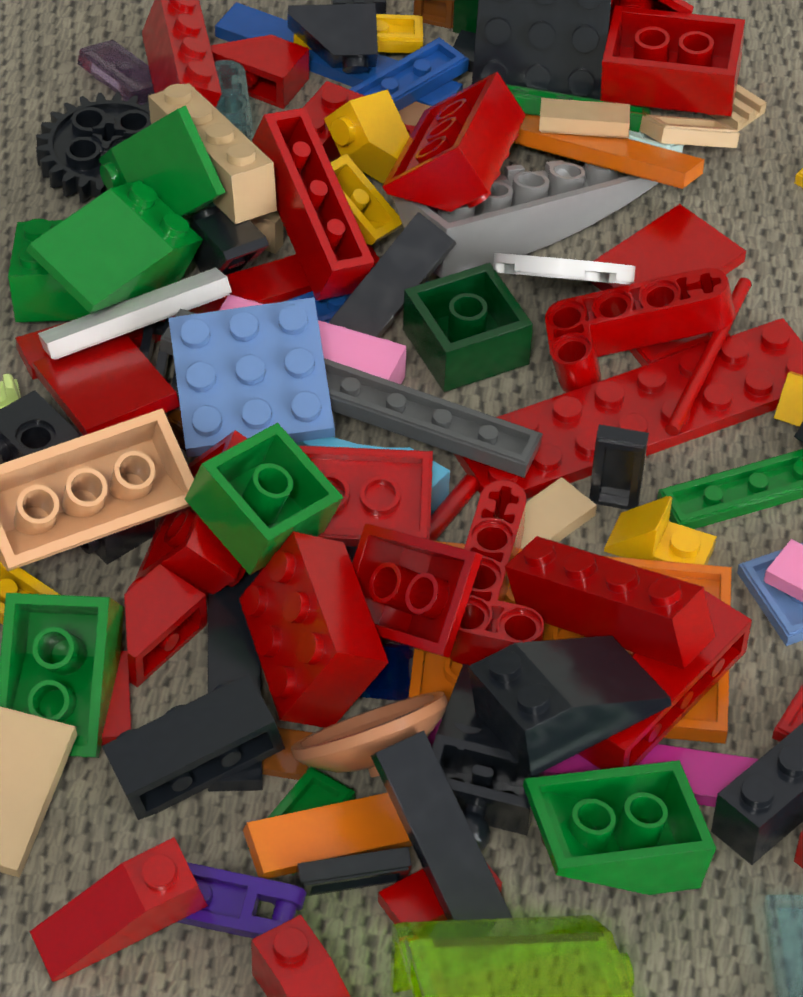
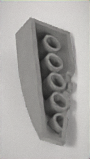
M560 160L546 162L545 170L525 171L522 165L505 166L504 174H501L494 181L490 189L491 195L473 208H468L465 204L452 212H448L399 197H392L404 229L414 216L420 212L457 243L433 272L442 278L489 262L493 266L494 253L525 255L552 245L590 227L621 209L657 185L658 182L585 162L584 166H579Z

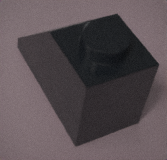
M376 3L288 5V28L332 68H342L343 72L354 74L366 72L369 70V67H376L378 57Z
M217 206L204 209L193 216L195 221L190 225L203 239L194 256L200 273L215 267L224 275L247 269L269 246L266 236L250 220L234 224Z

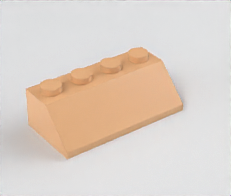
M163 408L0 464V562L7 571L190 506L185 501V497L194 478Z

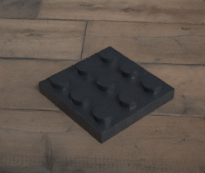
M479 0L472 85L498 71L505 84L600 100L602 60L608 38L611 0Z

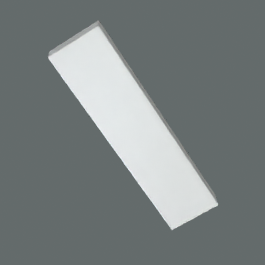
M215 267L38 333L43 349L51 359L56 360L177 315L180 309L188 311L230 295L232 290L227 276Z

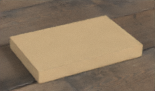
M0 706V872L20 878L76 740L77 731L73 725Z

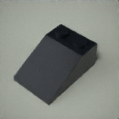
M612 635L514 643L468 666L475 712L531 777L672 705L671 697Z

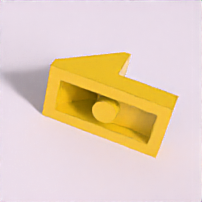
M666 496L621 512L604 547V552L623 558L707 565L715 548L717 536L670 522L672 497Z

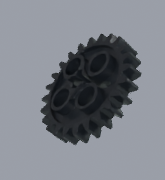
M116 92L112 100H106L102 93H98L95 102H90L87 98L81 96L80 106L75 107L66 102L64 103V114L52 111L50 113L51 122H42V134L36 135L38 166H41V175L43 178L50 177L51 188L63 186V195L65 197L79 192L81 203L87 201L91 196L98 197L106 192L108 189L100 175L101 163L99 159L112 147L151 125L149 101L139 105L138 95L132 96L128 101H122L120 92Z

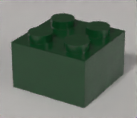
M490 262L404 289L403 331L443 392L530 364L533 323Z

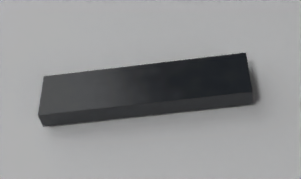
M425 731L419 732L371 755L373 763L466 959L472 960L520 936L518 928Z

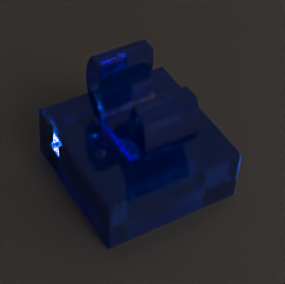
M382 643L389 663L360 697L394 701L409 698L411 678H409V659L413 658V651L407 645Z

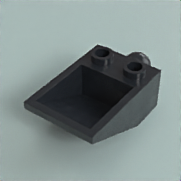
M463 664L432 748L482 852L490 839L489 826L528 835L533 812L523 783L525 778L544 776L545 771L531 777L477 715L472 695L469 665Z

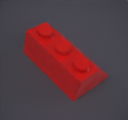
M236 430L227 435L188 464L193 478H195L202 463L248 438ZM189 506L162 516L135 580L139 577H145L158 564H161L208 597V593L214 595L226 586H235L246 570L192 507Z

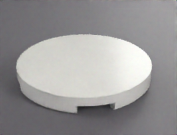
M494 253L493 268L497 273L626 285L634 283L636 266L503 253Z

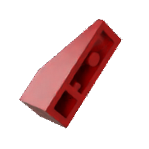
M175 837L121 863L29 932L52 982H55L202 910L208 905Z
M302 915L251 940L252 975L267 997H351L330 955Z

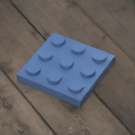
M314 297L169 318L187 458L202 455L234 430L246 438H250L277 422L295 442L335 436Z

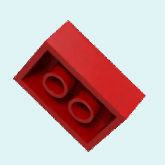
M615 5L602 60L600 101L661 108L663 110L732 116L742 59L745 19Z
M293 531L239 598L269 686V691L279 719L282 721L323 728L337 723L389 663L344 542Z

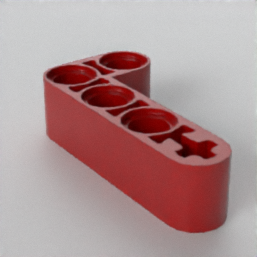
M712 267L557 301L546 311L545 323L550 355L559 385L567 393L601 381L598 359L600 356L726 328L735 318V308L728 277L722 270Z
M499 480L491 482L484 487L464 549L483 556L450 655L452 661L462 665L476 663L514 643L543 641L544 620L536 610L527 606L504 602L509 586L505 565L518 554L524 533L526 493L517 483Z

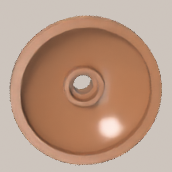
M438 691L409 697L368 710L325 727L299 740L291 746L293 757L306 766L335 773L368 769L370 777L380 776L371 755L422 731H425L428 737L443 717L448 701L445 693Z

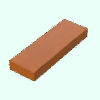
M388 792L247 822L243 829L257 875L265 879L296 873L298 863L412 846Z

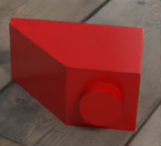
M265 35L210 46L220 86L284 109L309 80V48L277 36Z
M158 564L145 577H139L134 580L124 594L129 680L137 688L207 625L206 594L161 564Z

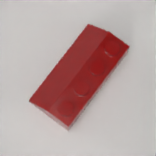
M498 71L424 110L382 186L388 195L452 212L465 204L468 208H473L491 195L490 189L494 181L501 174L500 168L504 160L509 157L511 145L519 137L518 131L526 116Z

